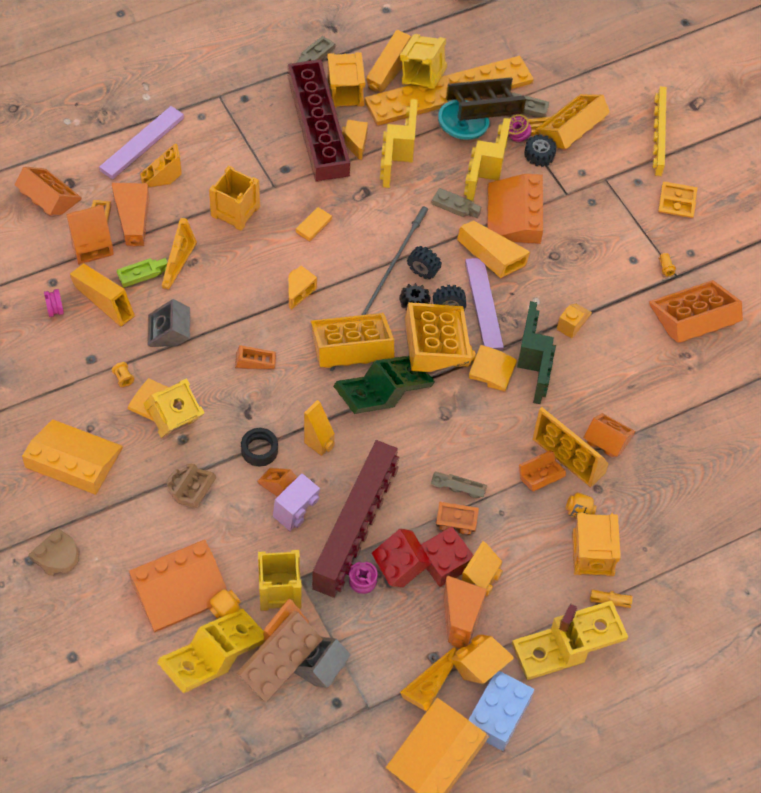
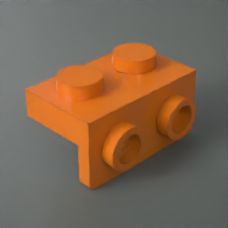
M552 450L519 464L520 479L532 492L566 477V470L555 461V455Z
M439 502L436 526H440L439 530L442 531L453 527L458 529L461 534L471 535V532L476 531L479 508Z

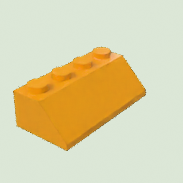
M579 94L537 127L535 131L539 135L543 134L544 137L547 135L549 139L552 138L557 148H569L574 141L582 138L585 132L593 129L595 124L603 121L605 116L610 113L604 95Z

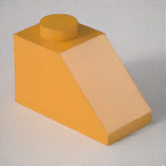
M347 120V125L343 126L342 129L345 145L359 160H362L368 134V122Z
M302 265L292 270L288 276L289 308L291 310L317 289V277Z
M577 303L569 305L559 317L557 330L572 339L591 316L592 312Z

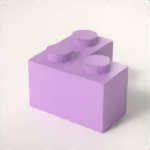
M301 474L275 499L273 517L289 531L294 527H300L305 520L304 514L306 509L310 505L314 506L319 500L320 488L304 474Z

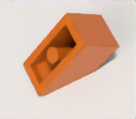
M269 468L257 482L278 497L297 477L291 469Z

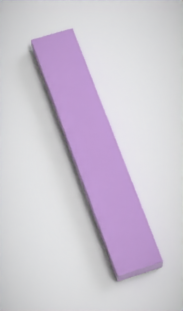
M170 106L99 166V170L113 180L183 120L184 114Z
M479 258L466 259L465 265L482 343L484 346L503 351L504 347L486 266Z

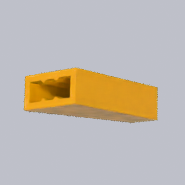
M399 30L395 31L366 77L368 87L371 90L383 92L402 69L400 54L411 39L410 35Z
M474 220L463 224L459 228L457 240L499 278L526 266L530 252Z
M84 263L70 273L75 288L120 327L135 317L124 288Z

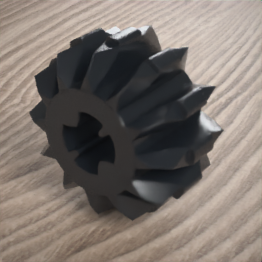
M415 283L414 286L408 284L407 288L401 290L399 300L401 307L406 308L407 311L408 302L429 304L431 297L428 289H424L423 285L417 286Z

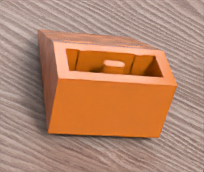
M103 205L66 214L72 247L78 265L114 255Z

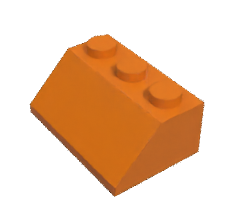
M24 166L14 184L20 189L19 191L22 194L29 196L34 204L41 206L44 209L43 211L51 216L62 215L82 199L81 196L45 168Z

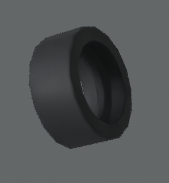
M253 428L247 431L241 441L242 457L253 466L260 467L272 463L278 454L277 437L272 431L265 428ZM262 439L271 444V450L265 454L256 455L248 450V445L254 440Z

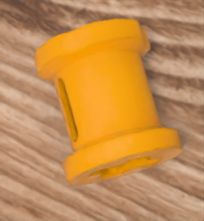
M126 362L117 363L112 367V373L116 375L120 387L130 386L134 382L135 378L130 374Z

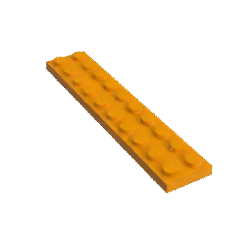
M516 56L442 76L434 89L412 84L365 97V104L376 125L380 126L409 118L406 117V108L410 106L411 99L418 100L417 115L440 109L445 103L452 101L446 100L448 84L512 77L511 89L533 84L534 79L521 56ZM465 98L467 101L474 100L473 98Z

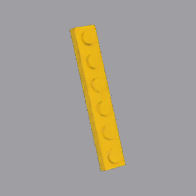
M662 86L659 87L658 93H655L654 103H657L653 114L656 116L653 123V129H656V132L654 131L653 142H656V145L653 146L652 153L655 155L652 162V168H655V176H662L665 167L667 87Z

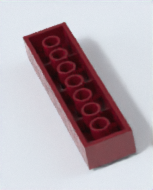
M322 60L288 64V80L315 182L350 177V160Z
M375 440L312 571V590L333 598L336 597L337 592H342L345 585V575L349 576L353 566L351 564L353 558L357 559L360 553L361 541L365 542L369 531L367 528L369 525L372 526L375 521V511L380 509L383 504L384 492L388 493L390 489L391 477L395 478L399 466L397 464L400 457L397 456V447Z

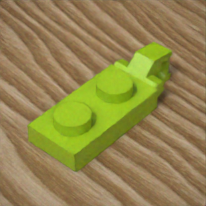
M150 258L117 269L116 272L122 287L125 288L161 275L166 271L168 262L166 258L158 261L151 260Z

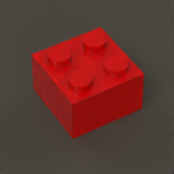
M453 527L446 529L421 544L432 562L426 569L439 587L445 585L447 576L457 578L462 575L473 557V553Z
M401 528L371 553L389 585L394 587H405L432 564L414 532Z

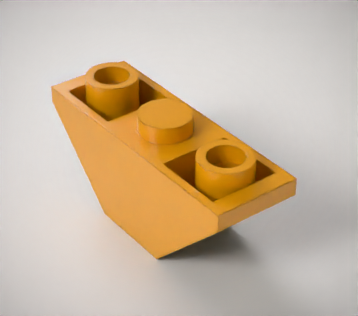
M177 144L172 145L140 173L142 183L148 184V187L169 185L182 175Z

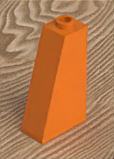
M112 183L113 197L126 246H144L149 203L148 184Z

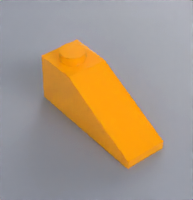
M316 400L304 412V443L322 456L326 451L329 452L334 447L335 433L320 401Z

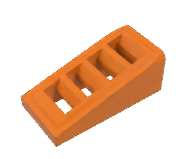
M239 345L236 352L235 368L275 369L276 352Z

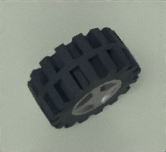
M540 134V136L534 135V138L531 136L526 142L524 152L527 162L530 161L531 165L535 164L537 167L538 165L544 167L545 164L548 166L552 163L557 149L555 141L553 142L552 138L549 139L547 135L544 137L543 134Z
M417 246L407 259V265L410 266V269L424 279L434 278L440 270L442 262L436 253L422 246Z
M449 284L447 287H444L443 285L441 289L437 288L436 292L433 293V304L463 306L465 311L467 307L465 291L460 286H450Z

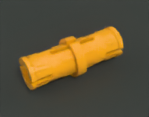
M591 589L590 602L604 603L612 600L614 606L631 609L632 595L618 594L611 590L610 592Z

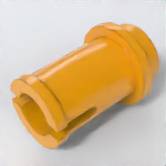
M663 253L658 257L662 266V273L666 277L673 276L676 267L672 264L670 254Z

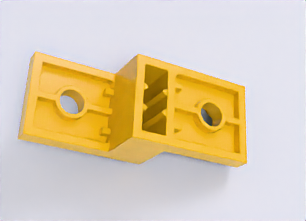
M411 99L410 106H407L406 117L409 118H406L405 125L388 124L387 131L383 132V142H386L382 144V155L385 156L381 158L380 169H384L380 170V180H383V188H390L392 161L413 163L418 100Z
M504 118L503 125L499 124L497 135L500 136L496 137L495 143L478 140L476 147L472 148V158L469 162L465 181L467 185H465L464 195L467 196V199L474 201L478 178L500 180L511 119Z
M612 600L576 611L567 632L559 630L564 616L562 615L554 618L551 629L512 640V646L526 680L585 663L588 652L626 641L628 635ZM595 623H603L606 629L598 630L595 627ZM540 650L545 656L539 659L534 656L533 652Z
M242 608L235 613L228 614L199 627L189 645L160 657L157 664L183 693H186L228 673L238 655L264 644V631Z

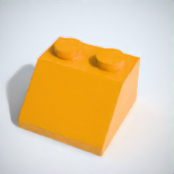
M482 541L463 572L462 581L487 589L486 596L488 597L493 589L492 583L494 580L498 581L503 570H501V559L486 542Z
M479 634L471 640L467 647L459 649L451 661L463 680L484 684L512 661L514 657L492 636Z

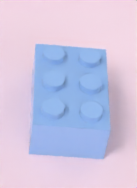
M498 671L490 680L469 721L489 736L486 743L504 751L526 711L535 689Z

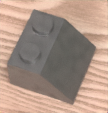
M172 299L148 314V346H178L190 339V307Z
M321 637L323 640L299 665L294 673L314 686L328 688L334 682L339 671L346 665V661L351 654L336 638Z

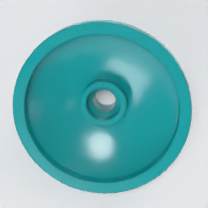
M457 100L449 101L440 108L438 113L439 125L447 134L457 139L472 140L479 138L486 133L489 127V118L460 121L458 119L459 103Z

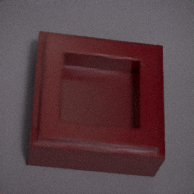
M570 603L561 620L559 630L567 632L575 617L577 606Z

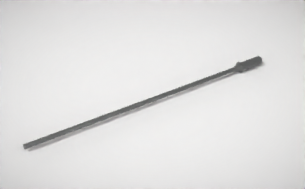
M422 206L415 220L412 221V228L362 315H366L414 230L420 227V223L428 211L427 207ZM336 366L331 367L330 371H334Z

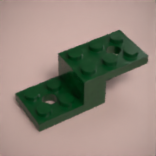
M530 301L517 368L539 372L533 403L541 404L542 397L546 398L556 345H553L554 337L535 333L540 310H536L538 302Z
M410 356L375 360L364 377L336 381L333 387L348 405L349 409L354 414L393 408L397 405L405 391L429 388L433 386L435 381L428 372L411 371Z

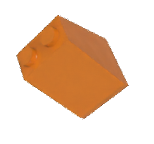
M447 576L443 596L448 643L461 649L467 647L471 642L484 606L487 589Z

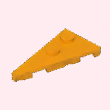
M180 218L161 285L163 289H170L197 244L189 222L185 218Z
M453 647L400 691L402 698L427 711L454 666L451 659L456 656L457 649Z

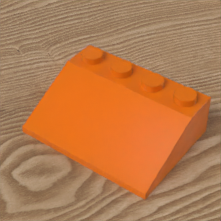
M521 174L489 182L487 228L512 242L541 244L543 235V175Z
M714 280L649 301V305L664 329L677 343L685 342L688 339L700 337L703 334L718 331L720 328L732 326L743 321L742 301Z
M205 539L129 570L131 583L154 633L212 608L210 604L211 598L221 590H227L214 556Z

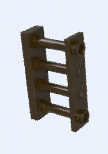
M512 77L452 83L447 86L446 100L458 101V119L460 121L524 114L526 104L524 95L513 96L511 93ZM504 93L506 97L498 98L496 95H502ZM489 96L490 99L482 100L481 97ZM465 98H473L474 101L466 102Z

